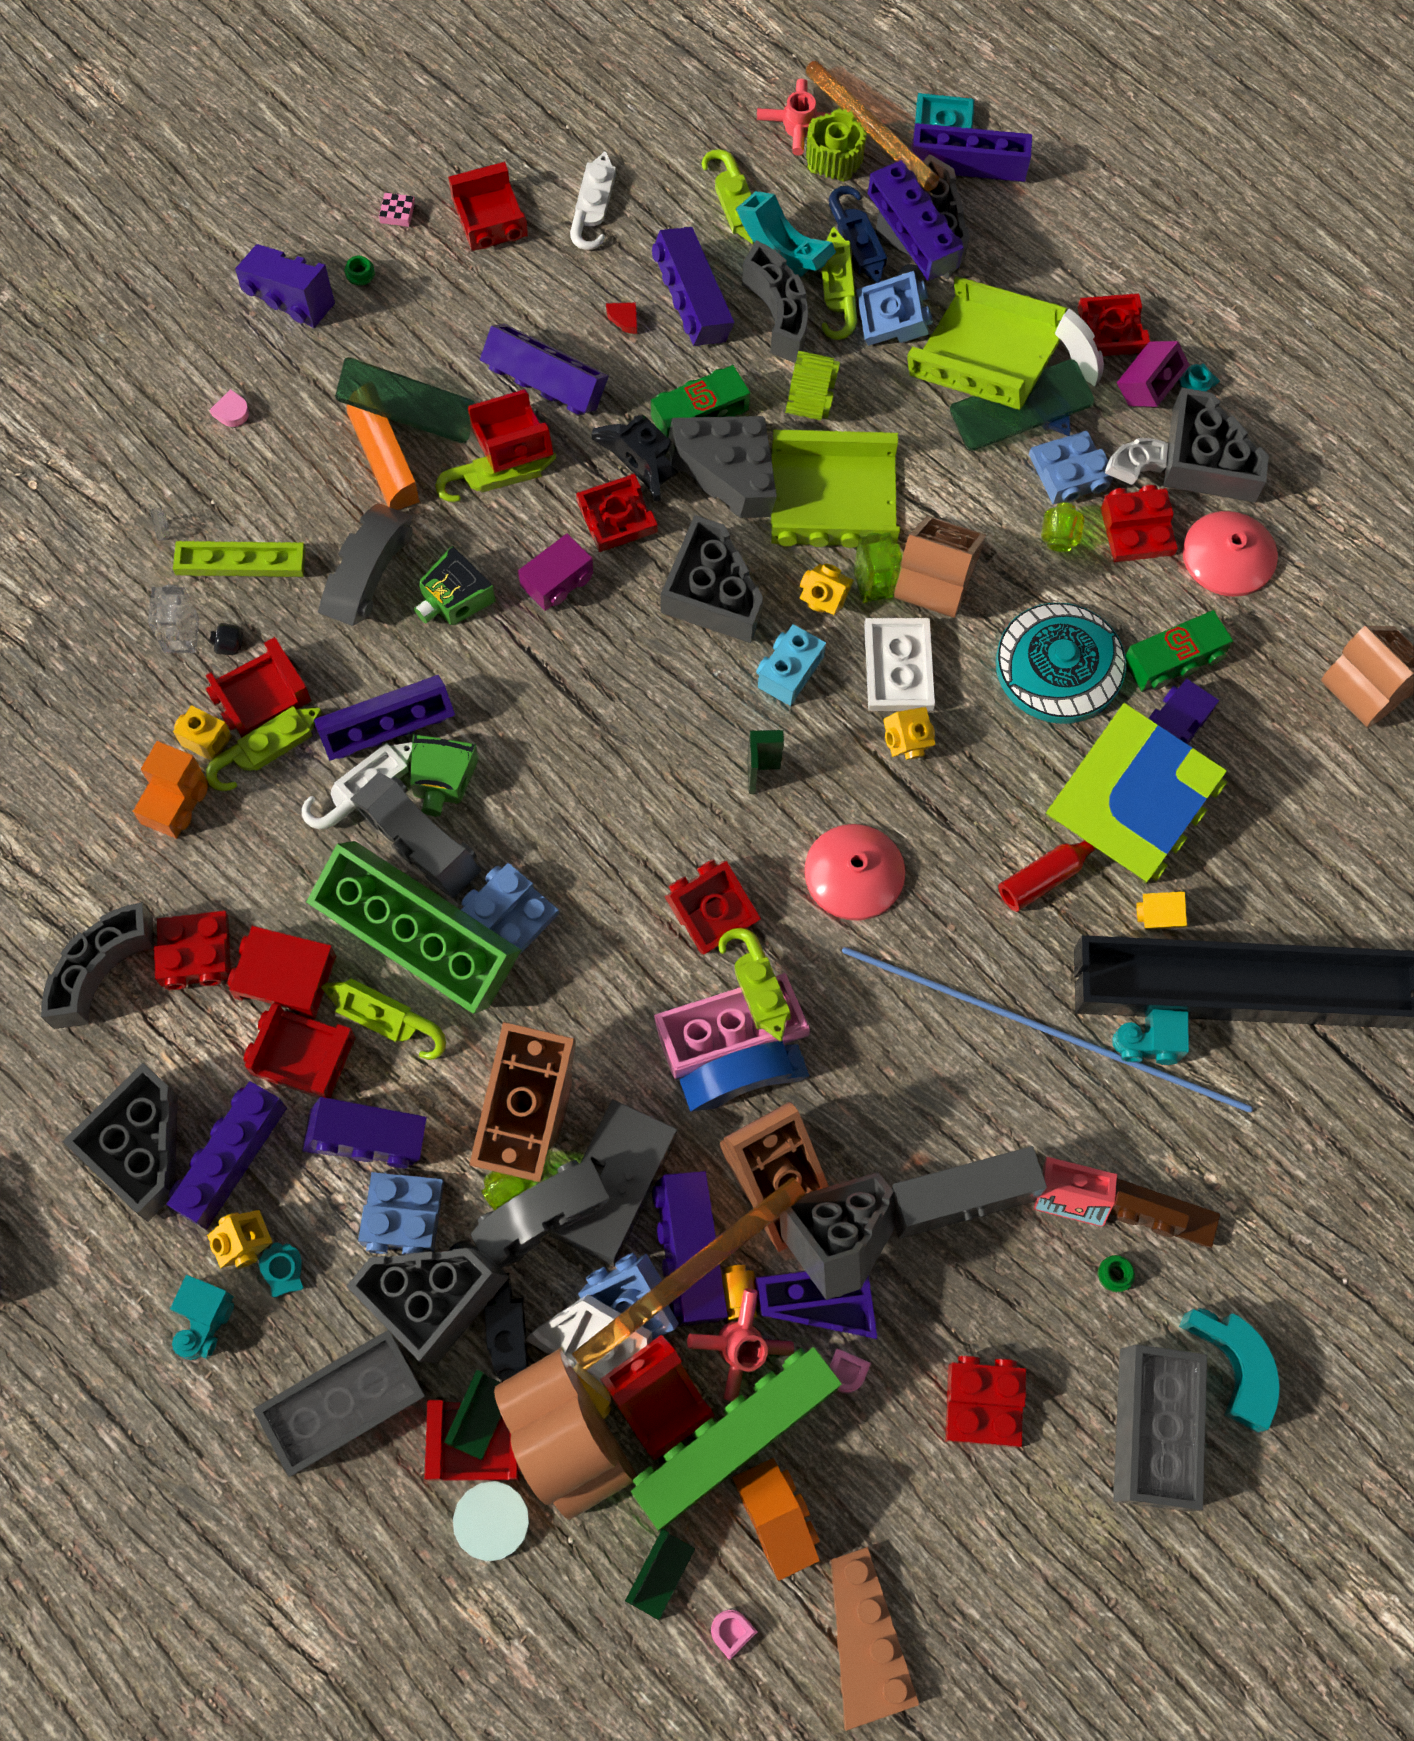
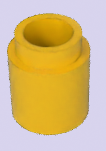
M746 1265L724 1268L725 1274H722L728 1321H738L744 1289L757 1290L754 1271L746 1270ZM757 1298L756 1308L759 1307L758 1298ZM755 1308L754 1318L757 1317L756 1308Z

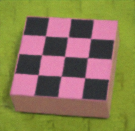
M384 193L379 214L380 223L409 227L415 205L414 196Z

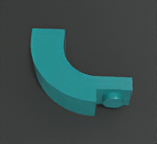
M755 191L736 208L739 218L753 242L755 243L757 240L778 252L787 260L786 265L795 275L798 274L799 277L809 269L818 270L824 267L827 260L836 253L832 242L811 239L799 233L784 216L775 194Z
M1192 1309L1185 1313L1179 1327L1219 1348L1232 1365L1235 1384L1224 1416L1257 1433L1269 1430L1278 1405L1279 1376L1274 1358L1263 1338L1249 1323L1234 1313L1224 1317L1221 1323L1218 1322L1219 1317L1206 1309Z

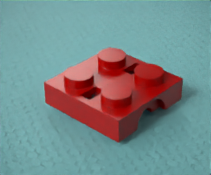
M1139 293L1080 298L1077 307L1079 316L1095 335L1093 340L1097 350L1101 351L1103 356L1141 353L1150 342L1148 330H1143L1141 324L1142 303Z
M635 474L576 493L578 506L598 552L658 533V524L652 511H648L641 486ZM626 527L627 531L620 532L619 528Z

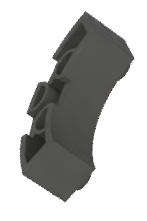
M756 240L743 262L742 286L756 293L767 304L773 315L775 325L772 330L770 353L796 363L798 351H803L808 321L806 291L799 275H795L786 265L787 260L769 246Z
M380 503L367 510L360 518V523L363 525L356 534L349 533L338 553L339 557L342 558V562L336 568L335 573H330L318 613L351 626L369 617L373 608L372 597L383 572L395 554L407 545L412 537L413 528L410 527L411 515Z
M378 772L350 800L375 830L378 829L387 839L394 842L391 846L408 863H414L420 871L426 874L427 880L445 894L454 898L482 871L474 861L477 855L466 843L462 842L459 845L438 828L406 795L408 789L400 779L395 776L389 778Z
M142 902L127 905L99 917L100 921L83 933L78 932L60 953L62 957L52 975H48L41 1005V1018L53 1029L89 1024L92 999L104 977L117 964L129 956L154 948L153 917Z
M591 1159L580 1164L577 1160L563 1164L557 1169L558 1174L529 1188L497 1210L479 1217L477 1220L479 1225L471 1233V1237L478 1250L485 1252L500 1268L520 1261L531 1249L540 1244V1238L549 1232V1228L554 1227L555 1231H560L581 1219L601 1211L610 1198Z

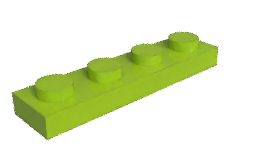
M176 541L173 571L176 576L304 577L306 548L304 542Z

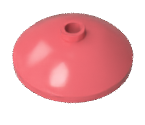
M1233 511L1214 512L1197 520L1189 529L1182 548L1185 566L1194 580L1207 590L1224 596H1245L1258 591L1270 580L1275 572L1278 561L1277 547L1270 532L1254 518Z
M860 824L841 825L822 834L811 846L805 862V881L812 898L828 913L846 920H866L884 913L896 902L905 881V864L896 844L881 831ZM859 860L863 866L854 867L851 861Z

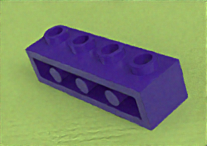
M915 123L909 170L915 171L930 154L954 168L955 175L1025 182L1031 160L1032 134Z
M902 160L870 173L869 197L927 281L958 269L964 252L962 240L959 236L954 235L948 226L945 216L939 213L933 205L929 193L924 192L918 184L915 173L909 170Z
M693 227L660 230L656 242L652 246V256L659 265L664 284L669 288L674 308L678 310L683 321L685 333L689 335L693 346L726 342L735 322Z
M505 323L491 325L480 357V361L488 364L489 370L500 375L508 374L515 378L514 382L525 388L533 387L541 391L540 395L545 399L555 402L559 400L567 404L569 411L579 415L597 410L609 378L608 375Z
M435 675L314 719L328 759L331 761L345 758L367 747L378 746L394 737L411 734L416 729L427 725L441 723L447 718L455 716L443 681L439 675Z
M251 1081L248 1082L245 1088L241 1087L235 1093L231 1100V1109L225 1118H220L214 1124L210 1132L211 1139L204 1149L200 1148L193 1155L189 1164L190 1170L183 1180L179 1179L173 1185L168 1195L170 1200L166 1205L205 1230L208 1229L287 1110V1107L279 1097Z
M706 1171L664 1175L655 1182V1186L652 1189V1200L654 1207L659 1208L660 1222L657 1225V1236L659 1243L664 1244L666 1259H663L662 1271L664 1279L669 1281L671 1293L668 1296L667 1304L679 1322L677 1327L719 1322L727 1318L728 1315Z

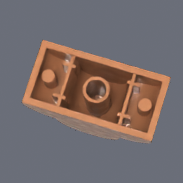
M926 516L908 536L894 598L956 618L987 535Z
M1365 625L1344 647L1342 656L1327 670L1321 682L1367 728H1370L1393 711L1403 700L1414 694V645L1395 626Z
M503 1022L469 1163L470 1166L536 1182L543 1180L554 1143L560 1134L572 1086L571 1069L576 1046L575 1038Z
M791 1102L724 1137V1140L720 1141L722 1152L732 1173L751 1202L759 1221L778 1252L788 1248L781 1238L779 1201L829 1187L799 1111Z
M561 1348L495 1386L496 1402L503 1420L511 1433V1446L518 1466L532 1491L545 1505L554 1503L559 1512L565 1518L571 1520L634 1483L632 1480L638 1475Z

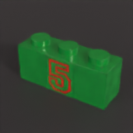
M734 365L724 369H716L710 375L697 380H690L677 389L662 392L651 399V418L656 427L668 438L672 418L735 417L749 411L750 391Z
M1212 610L1131 645L1125 655L1126 667L1141 692L1150 688L1158 690L1169 684L1175 677L1180 675L1183 678L1195 673L1200 666L1207 663L1215 665L1227 657L1226 653L1233 643V639L1215 611Z

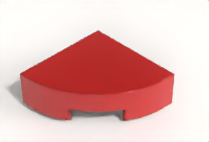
M636 302L606 303L608 319L622 328V331L637 334Z

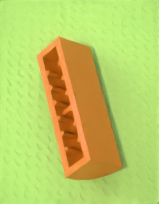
M369 383L358 389L350 397L346 407L347 414L387 506L400 510L420 502L416 482L372 383Z

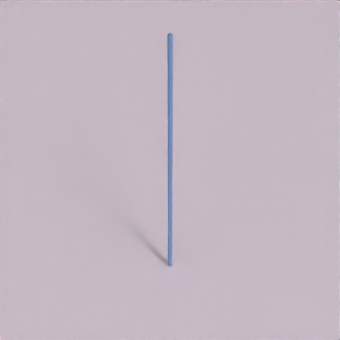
M847 947L842 949L844 954L1238 1109L1249 1113L1253 1111L1252 1106L1143 1063L1122 1061L1120 1054Z

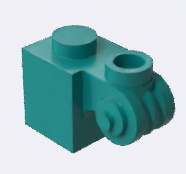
M1153 1009L1145 1018V1033H1142L1141 1028L1135 1023H1124L1113 1035V1047L1121 1054V1060L1125 1062H1140L1145 1057V1059H1156V1063L1161 1065L1177 1064L1189 1052L1188 1012Z
M186 1274L170 1310L188 1318L190 1330H181L173 1337L172 1347L174 1352L186 1360H196L201 1357L209 1359L218 1341L217 1338L213 1337L216 1330L218 1331L221 1323H227L233 1312L234 1303H232L234 1296L221 1288Z

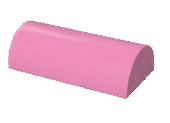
M786 973L777 975L776 979L791 1014V1019L787 1020L782 1040L783 1044L809 1036L810 1029ZM741 988L654 1015L660 1042L675 1079L684 1077L698 1067L733 1052L779 1041L764 1029L757 1030Z

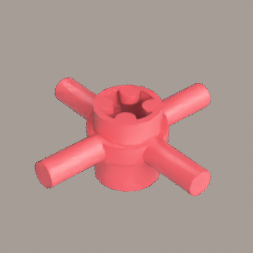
M805 79L797 80L796 92L788 97L787 106L784 110L757 108V120L783 122L786 132L793 137L792 153L797 156L804 153V140L808 135L811 119L820 117V115L825 116V113H827L817 112L815 98L807 92L808 81Z
M744 1289L738 1321L724 1325L719 1335L690 1333L687 1338L689 1349L719 1351L721 1357L730 1364L723 1397L728 1401H733L739 1397L743 1371H755L760 1368L766 1361L767 1355L791 1356L794 1353V1343L792 1341L763 1339L761 1333L752 1325L759 1293L754 1289Z

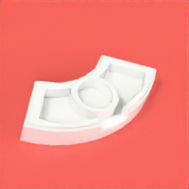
M1068 309L1063 315L1055 335L1064 342L1069 350L1072 361L1070 370L1095 387L1103 374L1104 362L1102 352L1097 350L1093 340L1095 335L1089 326L1074 311Z
M1138 438L1134 442L1123 444L1110 457L1105 474L1132 485L1142 471L1151 470L1161 473L1167 467L1168 443L1157 439Z

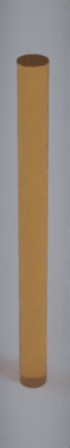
M812 61L808 64L806 75L842 110L852 111L857 119V123H862L861 127H864V131L896 162L902 160L907 168L915 173L917 182L926 191L936 188L939 183V176L818 61Z
M790 1178L571 1354L582 1369L586 1372L806 1195L804 1189L796 1179Z

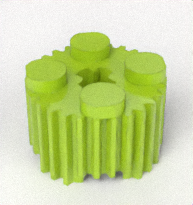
M838 108V110L831 112V115L825 113V116L820 115V117L811 119L806 145V159H808V168L811 173L819 174L820 176L824 174L825 178L831 176V179L836 177L839 181L844 182L851 179L853 172L856 173L857 169L860 168L863 162L867 133L864 132V127H861L862 123H857V119L852 111L847 112V109L842 111L841 108Z
M798 351L788 400L790 401H787L785 413L822 420V418L828 419L834 392L828 391V388L834 389L840 362L834 361V358Z

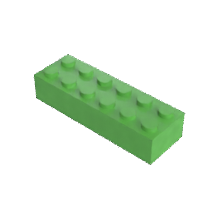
M356 841L338 843L306 903L473 1014L488 1009L491 1006L522 951Z
M802 1347L784 1361L785 1363L782 1367L785 1370L776 1376L773 1371L766 1374L755 1384L753 1388L755 1393L747 1400L743 1395L737 1397L724 1408L723 1412L726 1416L719 1422L715 1423L712 1418L694 1432L693 1436L696 1440L685 1447L680 1442L663 1456L666 1463L658 1470L654 1471L650 1466L632 1480L636 1487L631 1490V1494L658 1533L838 1390L842 1383L814 1347L808 1352H805Z

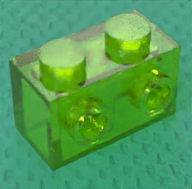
M891 532L883 534L870 533L863 538H859L853 571L863 603L894 597L902 554L899 544H894Z

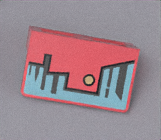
M1046 1157L1042 1174L1047 1189L1035 1200L1034 1209L1100 1227L1104 1226L1115 1203L1117 1174Z

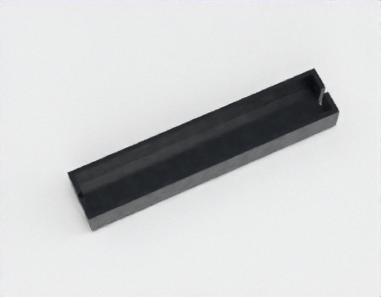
M1082 935L1074 947V978H1078L1075 983V1014L1147 1017L1153 1009L1188 1012V1019L1414 1029V996L1411 997V993H1414V951L1087 935Z

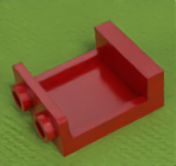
M505 162L448 177L451 197L471 251L486 249L497 244L516 241L528 236L525 213L520 211L510 185L509 171Z
M525 389L468 407L473 433L494 473L554 455L549 428L545 422L539 423L531 408L529 394Z
M275 637L264 642L267 652L217 679L214 678L211 672L205 675L210 684L209 687L205 688L206 692L215 706L221 703L225 710L220 714L230 731L235 728L237 729L241 738L289 708L294 707L297 710L312 701L307 687Z
M251 926L249 935H245L240 943L239 955L241 957L237 968L233 967L228 977L229 991L237 1000L243 1001L244 997L270 1004L276 1003L282 1007L299 1011L303 1017L315 1020L325 993L322 986L328 983L337 957L332 946Z
M272 1003L269 1011L265 1010L259 1019L258 1030L260 1031L255 1042H251L245 1051V1068L251 1075L316 1098L324 1097L331 1099L356 1039L352 1029L337 1024L335 1028L285 1011L279 1004Z
M660 1335L600 1379L634 1434L653 1460H657L662 1455H665L678 1443L695 1432L701 1425L715 1416L682 1366V1360L663 1335Z
M427 1401L425 1480H519V1471L521 1470L512 1450L511 1433L503 1417L482 1461L444 1442L462 1402Z

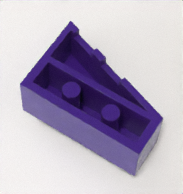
M256 244L235 268L242 291L249 296H256L262 299L274 310L280 309L289 314L296 322L300 324L305 323L315 328L335 304L326 265L318 263L315 267L305 264V258L297 256L295 260L284 258L286 255L282 251Z
M1186 678L1179 688L1173 686L1163 699V702L1166 704L1161 710L1156 708L1148 719L1186 744H1189L1212 714L1220 700Z
M320 1097L309 1111L302 1152L350 1157L362 1162L384 1161L391 1167L408 1168L409 1164L413 1165L420 1159L427 1117Z
M806 1271L755 1277L756 1288L759 1292L758 1309L760 1315L877 1339L869 1275L861 1289L828 1300L824 1298Z

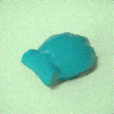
M1202 363L1201 365L1193 364L1188 367L1178 382L1180 383V388L1207 392L1211 387L1216 386L1220 380Z
M279 1242L273 1243L270 1249H265L259 1259V1268L264 1279L271 1286L272 1297H277L291 1291L302 1290L303 1285L300 1280L302 1260L298 1249L288 1243L282 1245Z

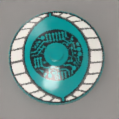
M1069 603L1041 604L1020 613L1004 630L996 652L997 677L1005 694L1022 711L1046 722L1070 724L1093 718L1113 702L1125 678L1126 657L1116 632L1104 619L1094 612Z

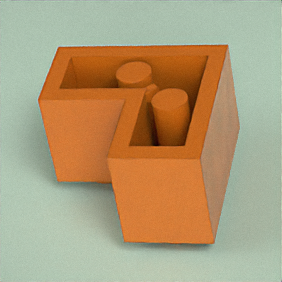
M156 741L140 769L149 784L132 812L142 825L177 839L181 830H185L189 826L192 819V811L197 802L204 799L208 790V781L193 755Z
M772 1458L732 1477L742 1504L756 1530L764 1554L778 1581L820 1561L814 1546L820 1543V1540L812 1522H805L804 1518L810 1516L808 1507L801 1493L793 1495V1492L797 1490L787 1469L781 1472L776 1461Z

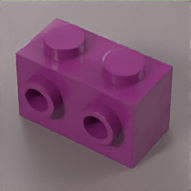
M1152 341L1145 346L1117 381V385L1128 406L1157 407L1190 364L1178 341Z
M566 533L518 570L520 586L546 611L553 605L561 604L566 599L568 593L576 587H582L589 582L593 575L592 557Z

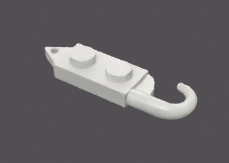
M603 152L592 163L587 162L575 207V216L570 236L574 245L584 250L598 248L605 239V235L601 234L595 241H586L582 238V231L584 226H596L605 220L616 177V167L611 165L606 152Z
M412 742L389 746L388 743L384 744L334 782L331 796L336 808L324 817L318 818L311 814L310 808L315 801V797L310 796L302 807L304 821L312 828L328 829L335 826L354 810L358 811L350 798L378 772L389 778L395 776L399 779L409 771L408 764L412 756Z

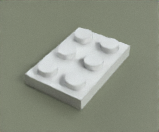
M865 618L868 711H904L926 707L927 711H933L935 699L930 618Z

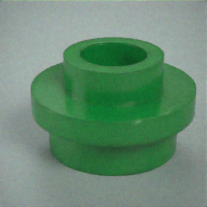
M360 255L351 257L344 269L346 279L354 285H365L372 281L375 276L372 262Z
M1113 1255L1104 1259L1099 1265L1098 1278L1105 1289L1119 1293L1131 1287L1135 1279V1271L1132 1264L1126 1258ZM1112 1268L1120 1271V1281H1115L1111 1278L1110 1270Z

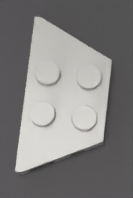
M587 1294L534 1329L526 1341L549 1355L561 1348L572 1368L578 1363L603 1385L600 1380L603 1376L652 1342V1332Z

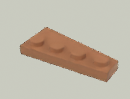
M868 1547L831 1559L845 1731L919 1705Z

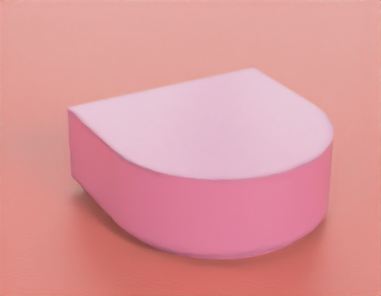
M231 389L210 409L211 415L215 419L229 427L240 426L249 417L246 401Z
M837 1348L829 1366L842 1383L837 1391L852 1393L860 1388L871 1363Z
M725 1610L719 1613L711 1625L713 1641L729 1660L758 1632L743 1614L735 1610Z

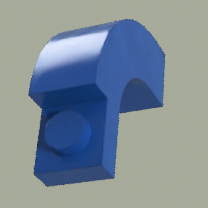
M776 1041L742 1049L698 1067L692 1073L679 1080L690 1112L716 1109L741 1094L761 1087L801 1082L809 1077V1073L798 1044L784 1045L783 1041Z

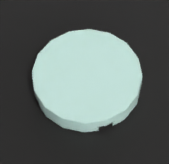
M496 1481L480 1483L469 1489L457 1503L453 1516L454 1535L460 1547L470 1556L487 1562L503 1560L514 1553L526 1539L530 1525L528 1507L522 1496L511 1486Z

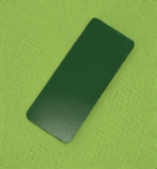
M347 357L344 360L335 393V399L341 403L462 444L467 443L470 437L472 424L468 407L476 404L472 399L351 357Z
M1070 359L1042 371L1020 410L980 397L971 396L951 404L950 414L968 451H975L1090 408L1094 404V397L1077 362Z

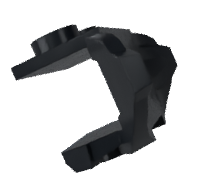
M643 414L634 416L628 425L613 424L593 428L592 440L612 451L650 489L654 501H661L660 486L678 473L671 466V462L663 455L667 454L671 441Z

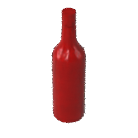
M1085 840L1077 844L1064 843L1058 845L999 883L998 890L1002 899L1011 910L1019 912L1079 873L1086 857L1097 848Z

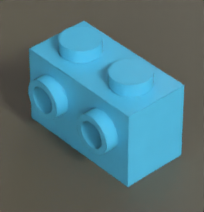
M792 624L786 634L782 632L776 639L773 646L775 651L770 658L765 656L760 662L756 674L759 675L758 688L791 706L824 658L826 642Z

